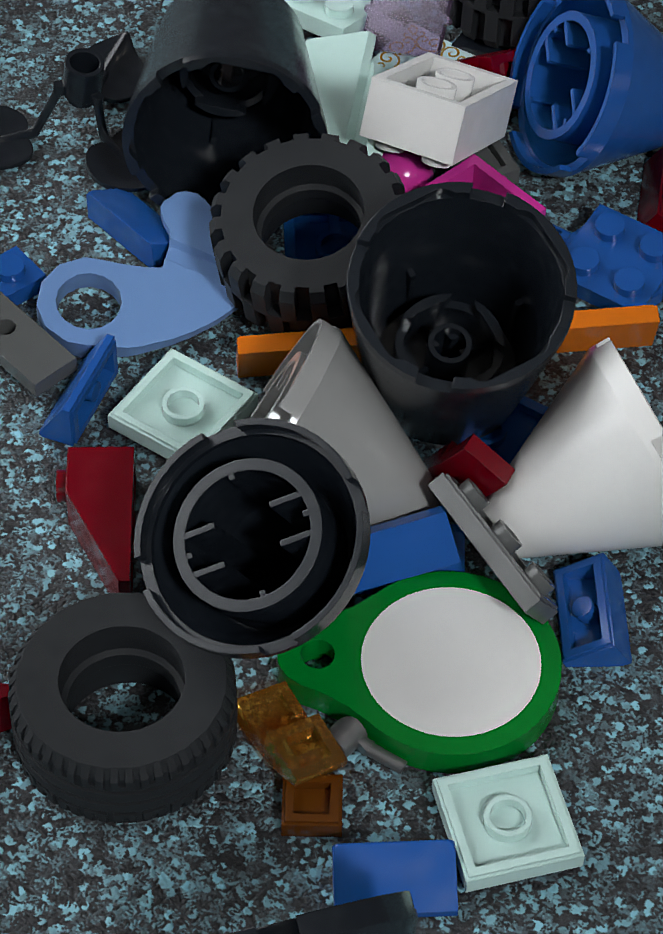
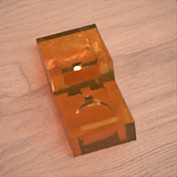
M286 681L237 698V722L263 758L292 785H299L346 766L347 757L319 713L308 717Z

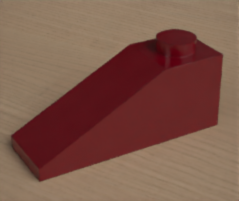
M68 447L67 468L57 469L56 471L57 503H67L69 526L108 593H133L137 487L134 447Z

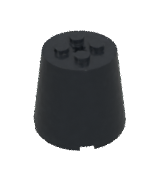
M175 0L161 20L128 105L122 131L124 158L131 175H136L139 181L150 191L149 198L161 207L163 201L175 193L188 191L198 193L211 206L214 196L218 192H222L220 183L227 173L232 169L238 172L240 170L239 161L250 152L254 151L258 155L265 151L264 144L279 139L281 143L294 140L293 135L308 133L309 138L321 139L322 133L328 134L303 30L295 12L284 0Z
M469 182L431 184L414 189L395 198L381 208L362 229L357 238V244L350 258L347 271V301L360 361L406 435L423 442L446 445L450 441L459 444L473 433L478 438L490 434L500 427L515 410L563 343L572 323L577 300V278L572 257L561 235L542 213L521 198L508 192L506 197L489 191L474 189L473 183Z

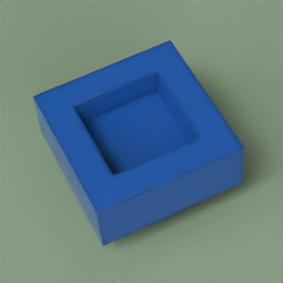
M17 246L0 254V291L17 306L38 295L41 282L46 278V274Z

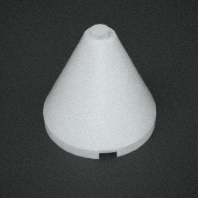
M608 337L588 349L510 463L515 471L507 485L487 497L490 504L483 511L493 524L501 519L522 543V546L515 551L520 559L663 546V427L616 347Z

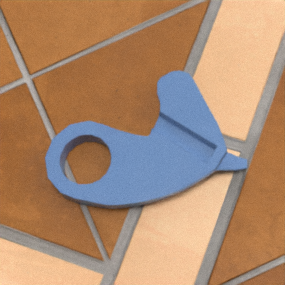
M188 191L177 192L163 201L160 207V214L163 226L169 235V248L162 267L133 266L88 257L59 264L41 282L36 304L37 319L40 326L75 357L84 358L107 334L115 336L117 357H129L174 345L220 323L238 310V308H235L227 297L226 288L221 285L209 230V222L212 220L211 206L198 193ZM93 287L111 294L120 305V311L110 323L99 328L85 329L73 326L63 319L57 310L59 302L68 293L78 288Z

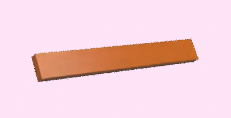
M657 305L576 310L574 311L569 331L556 353L588 351L590 347L608 337L616 348L652 346L660 324ZM340 328L360 360L354 329ZM306 331L239 336L237 338L236 353L238 378L274 375L283 360Z

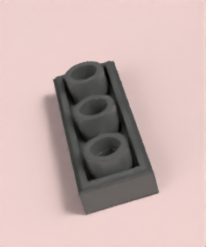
M0 291V365L37 397L77 371L76 357Z
M443 472L428 484L429 488L522 610L541 624L546 623L558 613L557 605L548 595L555 589V586L536 563L532 562L526 566L515 551L522 546V543L501 519L493 524L483 511L490 502L477 485L469 478L460 483L448 473L444 474Z

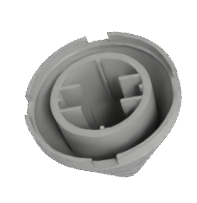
M319 318L302 335L264 388L265 395L250 418H271L294 423L315 433L333 447L349 464L362 486L368 505L370 526L442 506L428 486L434 480L433 476L346 337L339 328Z

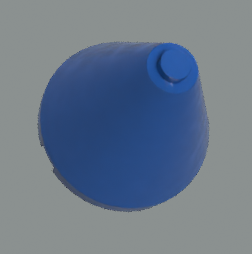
M541 0L522 32L509 78L518 80L512 108L518 110L520 132L512 130L509 132L513 149L521 163L534 173L565 178L663 147V34L628 0Z

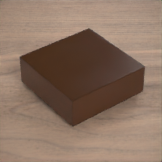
M283 773L281 836L342 837L343 774Z

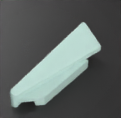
M362 31L306 40L328 134L338 135L341 143L347 144L351 139L366 145L368 156L374 152L382 156L384 150L375 146V140L359 135L371 78L387 70L375 61L371 64L376 35L370 31Z

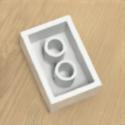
M427 52L371 78L359 135L375 140V146L381 150L392 153L408 151L420 155L421 161L426 165L436 168H449L505 137L518 80Z

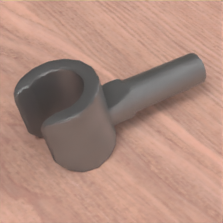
M352 716L340 718L326 731L328 737L324 739L323 746L337 760L344 761L355 750H358L364 756L374 759L399 774L403 772L408 762L375 744V741L368 738L366 729L360 721Z

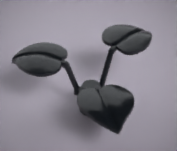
M126 31L112 36L89 48H79L70 51L64 61L63 80L54 82L53 92L31 128H28L27 119L19 111L0 105V170L19 167L32 158L33 145L29 139L38 137L60 97L65 96L69 104L76 108L84 109L94 106L98 134L103 142L92 145L86 152L85 168L93 181L106 189H120L126 192L148 191L136 175H131L127 167L122 147L123 130L117 132L113 137L109 134L103 109V100L109 103H124L131 100L144 67L134 48L129 32Z

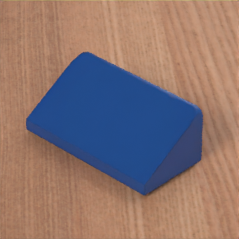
M120 189L93 190L86 194L89 219L146 266L161 267L164 265V259L169 248V235L163 226L159 214L132 192Z
M107 334L82 359L77 367V371L72 375L39 430L40 436L72 447L74 444H77L118 373L115 336Z
M604 553L553 570L563 664L566 667H613L631 664L632 656L622 579L619 570Z
M453 840L340 843L332 846L331 868L334 906L395 892L410 891L418 917L458 916L456 850Z

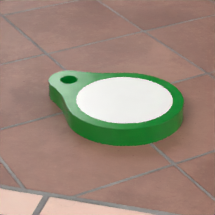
M456 571L424 573L388 585L376 594L343 610L326 629L299 647L277 655L279 685L289 698L336 720L352 716L358 719L364 726L369 739L408 761L406 765L430 772L447 774L462 773L503 764L527 750L537 741L552 719L557 705L562 672L559 644L548 621L541 624L527 615L502 583L481 575ZM325 656H329L332 659V662L324 668H312L305 664L310 660L320 659Z

